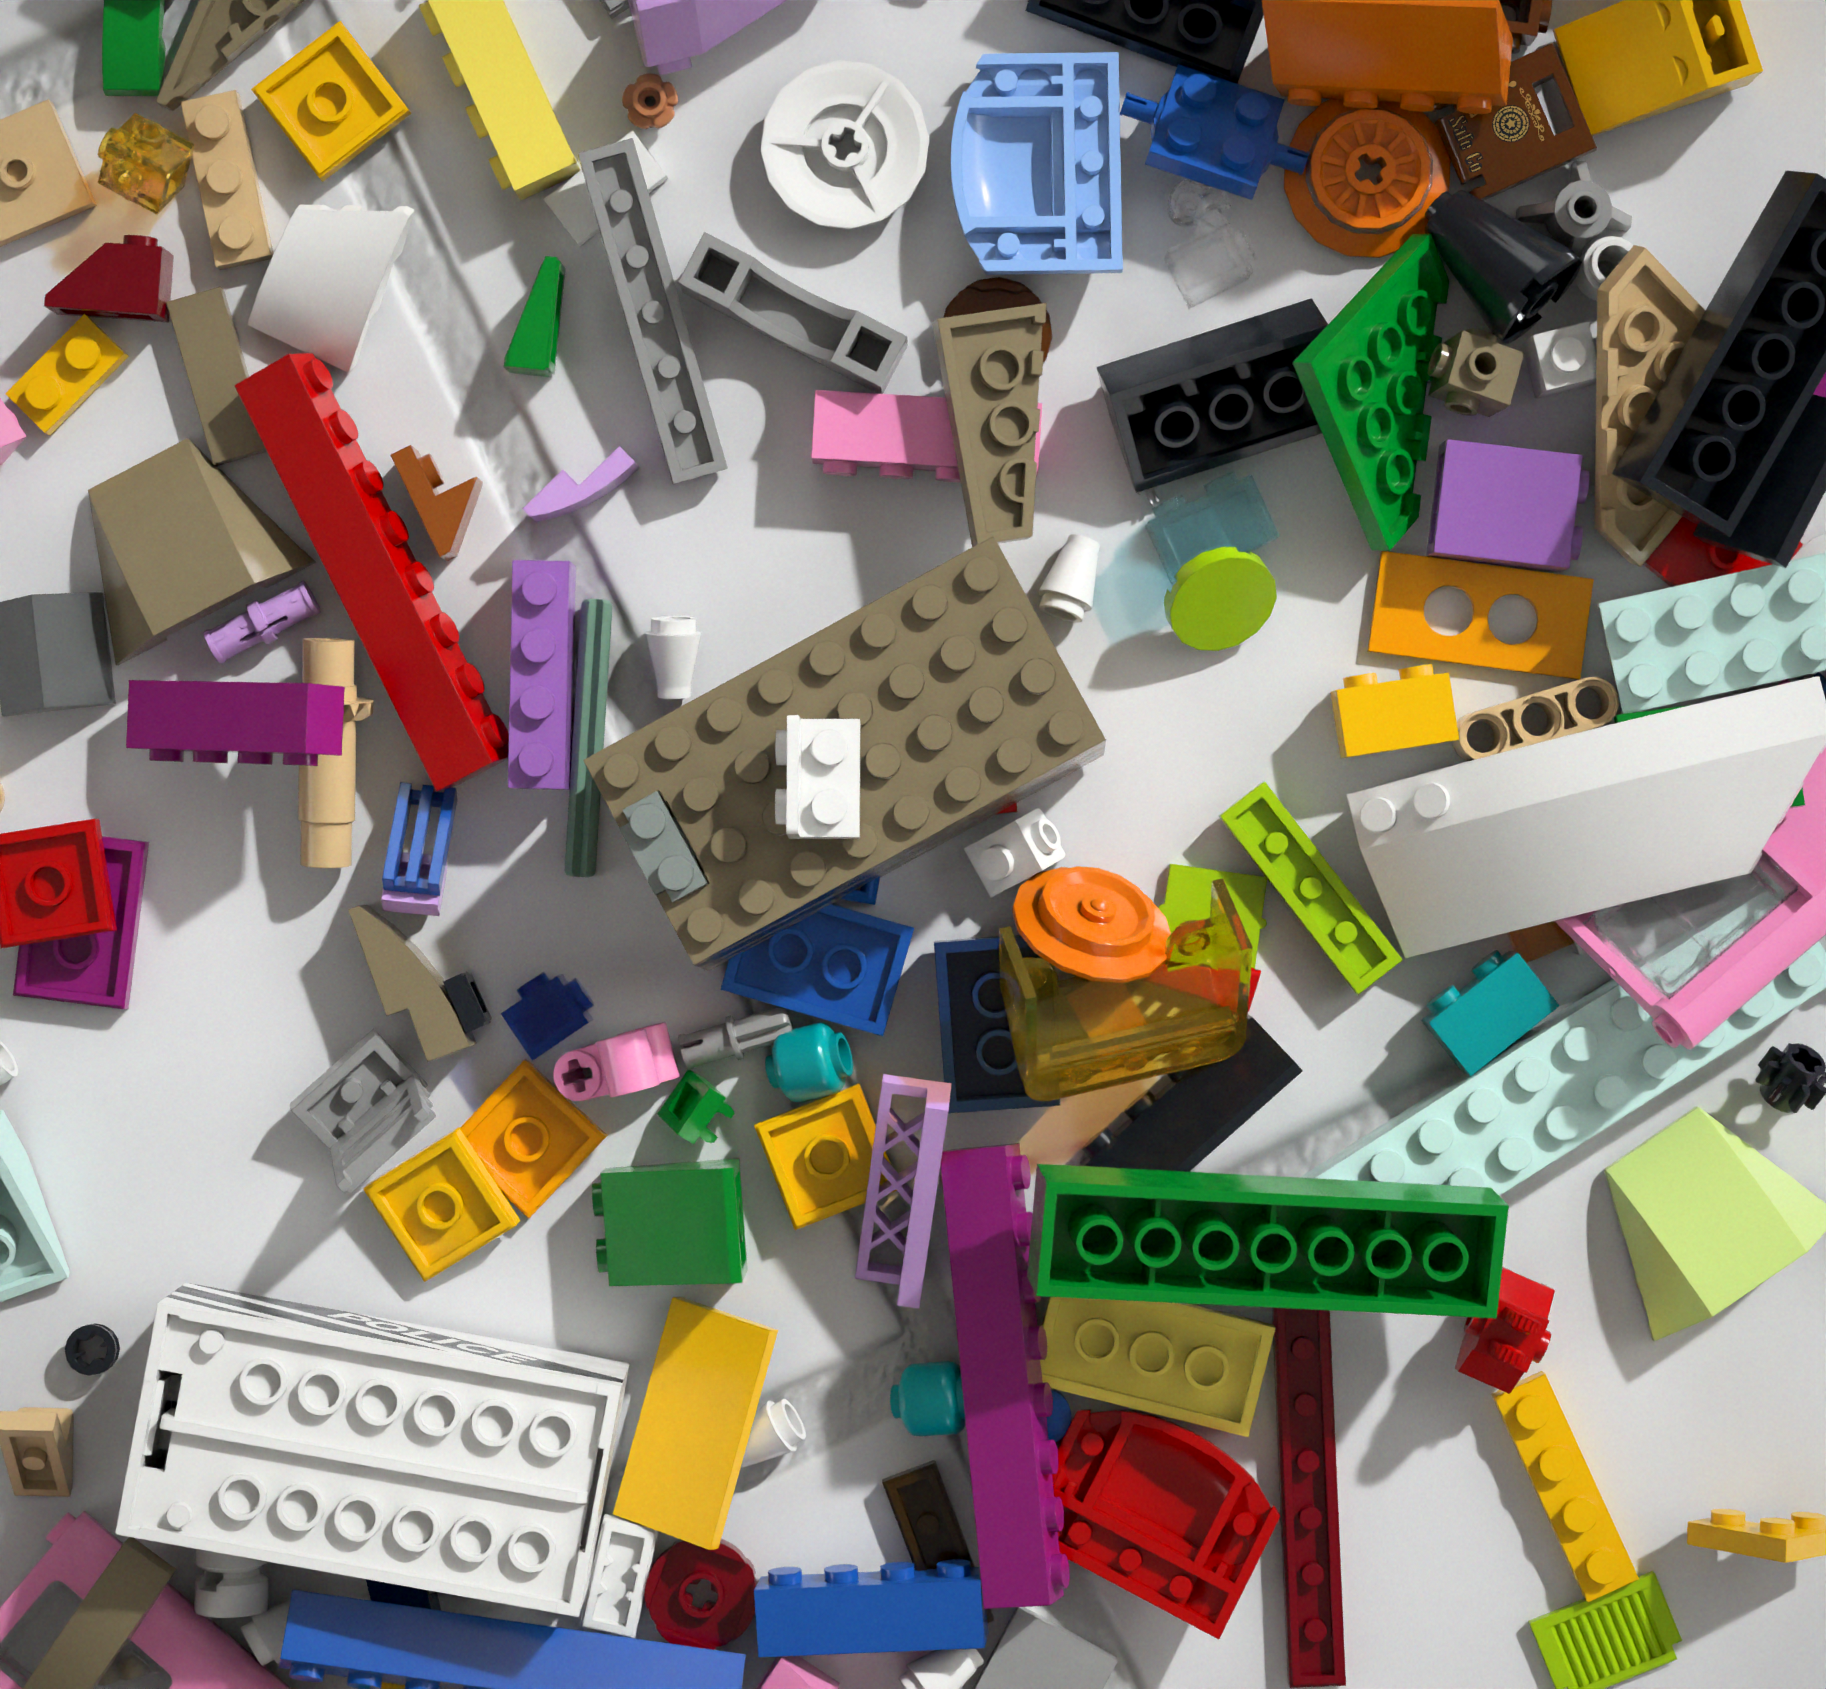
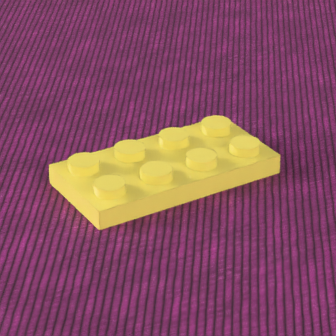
M1064 1297L1048 1298L1042 1322L1047 1337V1356L1045 1360H1040L1043 1383L1048 1382L1052 1389L1249 1437L1276 1329L1273 1324L1188 1303Z

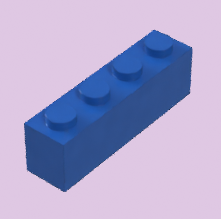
M953 1559L938 1562L936 1564L937 1569L921 1571L914 1570V1564L910 1562L886 1563L880 1566V1571L858 1572V1566L851 1564L828 1566L824 1568V1574L802 1575V1569L799 1567L771 1569L768 1571V1576H761L754 1589L758 1657L985 1648L989 1631L987 1609H984L980 1567H971L968 1560Z

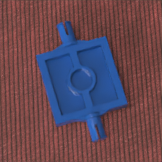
M1179 64L1170 89L1161 97L1159 103L1127 92L1120 111L1121 116L1124 115L1152 125L1150 129L1152 143L1145 165L1250 200L1254 197L1260 177L1268 170L1270 164L1302 175L1310 153L1278 143L1277 123L1285 99Z

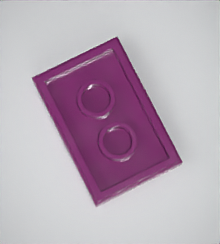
M102 836L117 930L19 946L13 996L129 1009L149 842Z

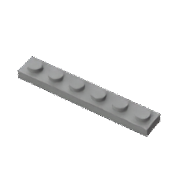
M630 138L578 153L579 162L672 483L676 484L728 469L634 140Z

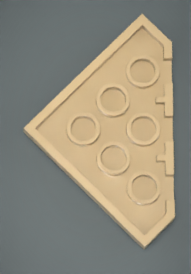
M1633 245L1597 289L1595 529L1629 563L1641 567L1682 516L1616 477L1612 472L1703 316L1705 309L1645 247Z

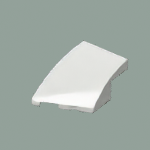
M300 204L295 209L266 270L251 311L248 326L301 351L313 353L316 358L349 373L358 363L371 317L380 308L393 262L403 251L415 210L407 206H399L393 211H364L363 206L345 205L339 209H332L325 205Z

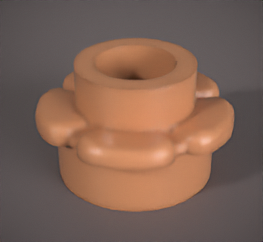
M648 73L640 75L636 80L637 82L629 84L623 93L622 103L624 108L628 109V119L632 124L641 129L662 128L669 124L675 116L674 106L678 103L677 91L670 82H663L657 74ZM650 96L656 100L655 104L651 107L645 104V99Z

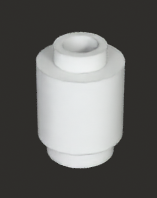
M1616 236L1604 237L1594 242L1580 258L1582 264L1575 278L1580 291L1588 298L1597 301V289L1606 279L1599 271L1598 264L1608 266L1612 272L1633 245L1629 241Z

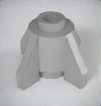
M1576 160L1571 164L1569 184L1551 202L1520 206L1516 210L1515 218L1521 222L1543 224L1546 222L1552 237L1557 242L1573 250L1579 258H1581L1584 245L1588 244L1604 229L1627 232L1632 224V216L1613 207L1610 197L1603 187L1592 182L1587 162ZM1574 204L1580 206L1581 213L1587 214V219L1581 218L1575 213Z

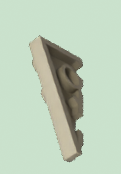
M199 0L156 102L171 111L177 109L182 101L190 98L304 0Z

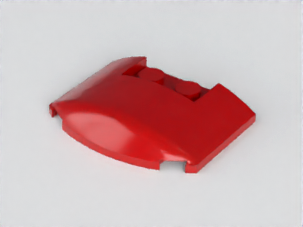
M1091 1409L1078 1410L1058 1448V1471L1056 1474H1052L1054 1497L1061 1498L1064 1509V1526L1062 1531H1058L1060 1554H1065L1068 1560L1219 1640L1281 1517L1276 1507L1273 1505L1271 1508L1255 1479L1238 1462L1210 1441L1188 1429L1158 1417L1133 1411L1113 1410L1090 1413Z

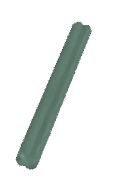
M590 598L584 599L581 603L564 869L566 875L572 877H592L596 872L601 792L583 760L604 749L613 608L611 602L605 599Z

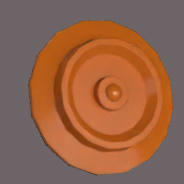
M1060 867L1039 872L1019 886L1012 907L1017 932L1035 954L1061 971L1090 981L1126 983L1146 978L1166 963L1172 935L1165 915L1139 887L1118 874L1100 868Z

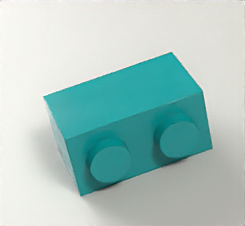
M1498 950L1491 952L1471 969V972L1475 975L1474 979L1459 991L1454 985L1447 987L1426 1005L1431 1013L1421 1021L1462 1073L1472 1076L1560 1006L1518 952L1508 951L1503 956Z

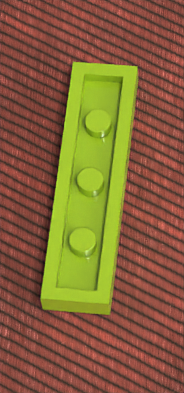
M1265 781L1261 782L1219 815V818L1356 994H1360L1403 960Z

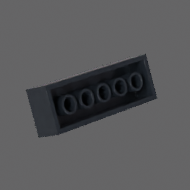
M1785 171L1612 472L1616 477L1697 526L1729 537L1734 532L1826 373V179L1818 173Z

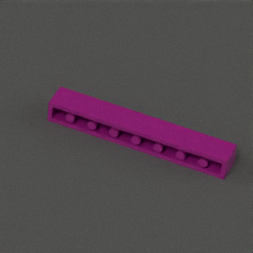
M1020 1143L942 1151L941 1173L984 1609L1048 1606L1064 1596L1063 1589H1067L1069 1586L1070 1570L1067 1556L1060 1554L1058 1531H1062L1064 1526V1509L1061 1498L1054 1497L1052 1474H1056L1058 1471V1450L1056 1442L1048 1438L1046 1417L1052 1415L1053 1397L1049 1383H1043L1040 1360H1045L1047 1356V1337L1044 1327L1042 1325L1037 1326L1035 1303L1040 1302L1041 1296H1036L1027 1277L1032 1212H1026L1024 1189H1028L1030 1186L1029 1161L1026 1155L1020 1154Z

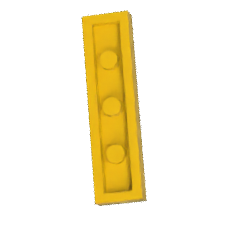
M1540 1371L1518 1381L1510 1394L1501 1390L1492 1393L1491 1396L1585 1600L1590 1602L1639 1580L1546 1374Z

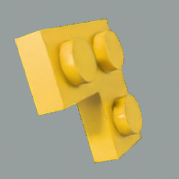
M1713 1509L1711 1510V1518L1688 1522V1545L1783 1563L1826 1555V1516L1818 1513L1793 1512L1791 1513V1520L1761 1518L1760 1523L1745 1521L1746 1513L1743 1511Z

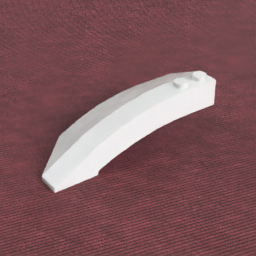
M1816 676L1567 735L1347 794L1361 853L1405 958L1751 874L1763 854L1761 852L1777 824L1782 822L1804 784L1803 780L1819 753H1822L1826 747V700L1820 677Z

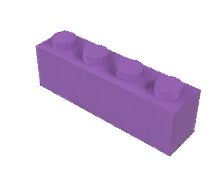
M512 560L508 788L570 790L576 566L570 561Z

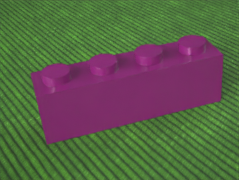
M129 680L126 748L149 749L150 761L184 762V751H193V762L228 763V752L238 753V763L272 765L273 754H283V765L318 766V755L342 756L345 687L312 683Z

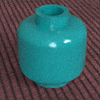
M816 1023L792 1029L777 1036L773 1043L772 1055L767 1056L765 1059V1068L768 1080L773 1088H781L785 1096L793 1102H806L839 1093L845 1085L846 1077L851 1076L853 1073V1059L848 1041L842 1033H835L826 1024Z
M943 1361L910 1364L902 1372L899 1384L892 1385L890 1391L892 1414L896 1419L902 1418L905 1428L912 1436L958 1434L966 1426L960 1365L956 1362Z

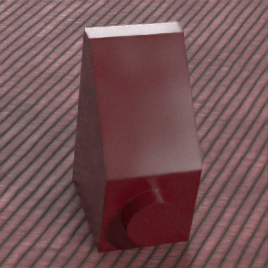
M124 235L123 244L105 242L45 294L44 307L58 315L83 316L85 314L88 317L169 323V310L166 302L171 300L174 255L162 246H158L157 238L149 236Z

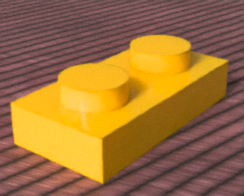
M83 314L5 394L45 434L51 436L129 356L90 317Z

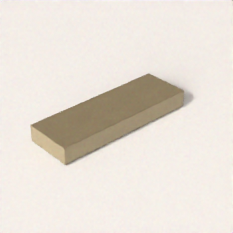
M219 286L166 302L213 464L219 466L267 452L234 386L248 378L249 374L224 289Z

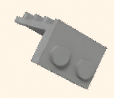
M374 1029L290 1103L291 1111L330 1149L336 1186L343 1193L348 1191L350 1194L436 1117L435 1112L431 1109L433 1103L428 1099L430 1093L425 1089L428 1086L427 1082Z

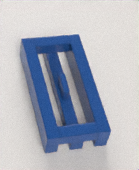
M400 782L382 876L384 890L440 896L458 800L456 788L451 787L445 789L444 792H435L433 785H422V790L412 789V783ZM411 805H419L406 877L398 876ZM440 807L441 812L428 879L419 878L431 808Z

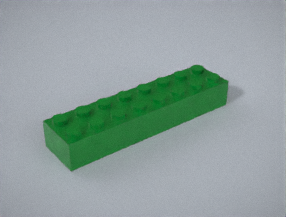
M1037 1164L1027 1277L1036 1296L1497 1318L1509 1205L1489 1187Z

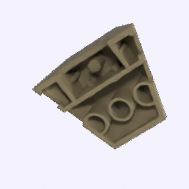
M188 438L88 490L114 658L117 666L168 640L167 636L261 587L268 588L316 563Z

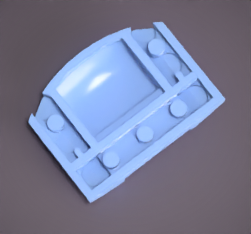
M1119 52L983 54L976 64V69H979L980 72L976 75L967 91H963L959 101L951 141V182L955 208L963 234L979 258L980 267L986 275L1122 273Z

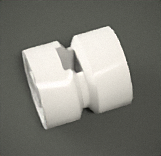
M195 1549L194 1564L203 1569V1574L194 1580V1612L201 1616L215 1618L247 1617L267 1612L269 1610V1577L261 1573V1567L268 1562Z

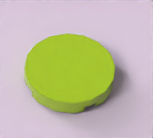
M1219 547L1200 553L1179 569L1174 576L1177 582L1173 585L1171 592L1167 588L1164 597V608L1168 623L1182 643L1197 650L1219 651L1241 644L1260 630L1271 616L1277 594L1275 579L1258 555L1250 551V554L1238 552L1236 547Z

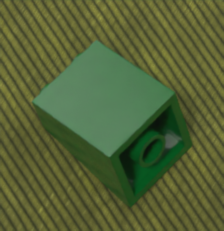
M739 1158L605 1168L601 1172V1182L592 1183L594 1216H604L605 1238L596 1240L597 1266L599 1273L608 1272L609 1286L734 1284L743 1282L748 1266Z

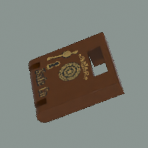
M1553 43L1511 61L1506 106H1492L1491 113L1469 114L1458 111L1457 104L1435 103L1434 110L1430 111L1433 113L1453 105L1455 112L1435 121V125L1460 184L1464 185L1483 176L1486 184L1468 192L1483 201L1597 150V146ZM1552 78L1573 124L1572 128L1556 135L1551 130L1534 89L1550 81Z

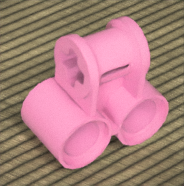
M666 1022L624 1032L617 1036L597 1041L584 1048L570 1051L559 1058L553 1071L554 1083L558 1091L565 1098L573 1101H584L610 1094V1097H617L659 1085L661 1082L680 1077ZM590 1067L592 1077H585L583 1068Z

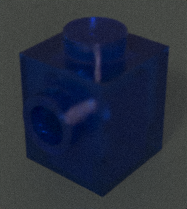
M542 972L516 991L522 1000L501 1013L533 1061L592 1022L594 1019L588 1010L595 1005L577 978L568 982L565 976L560 974L550 980L546 973Z

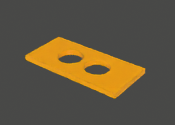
M1381 551L1367 652L1579 680L1581 678L1594 579ZM1444 586H1452L1462 590L1469 597L1473 608L1472 619L1468 627L1460 634L1453 636L1436 633L1429 627L1424 616L1426 599L1435 589ZM1502 596H1521L1531 603L1536 612L1537 623L1535 630L1526 641L1520 644L1501 642L1492 634L1489 628L1488 614L1490 608Z

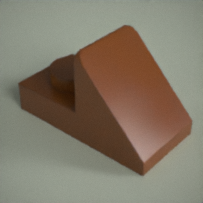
M409 445L391 454L390 456L439 557L445 561L457 557L483 482L478 477H474L439 494L437 487L445 483L430 453L421 457L419 451Z

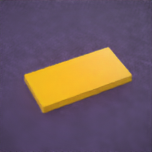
M672 1297L613 1515L708 1550L719 1548L776 1341L777 1329L682 1297Z

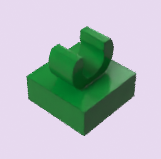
M687 1070L657 1115L677 1135L695 1144L699 1137L709 1143H714L718 1137L707 1127L717 1112L730 1119L735 1113L725 1102L726 1097L708 1080L693 1070Z

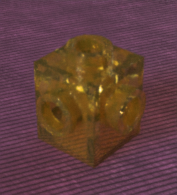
M134 113L119 129L114 127L109 129L102 139L98 149V158L103 160L98 184L158 215L184 188L195 144L163 128L160 124Z

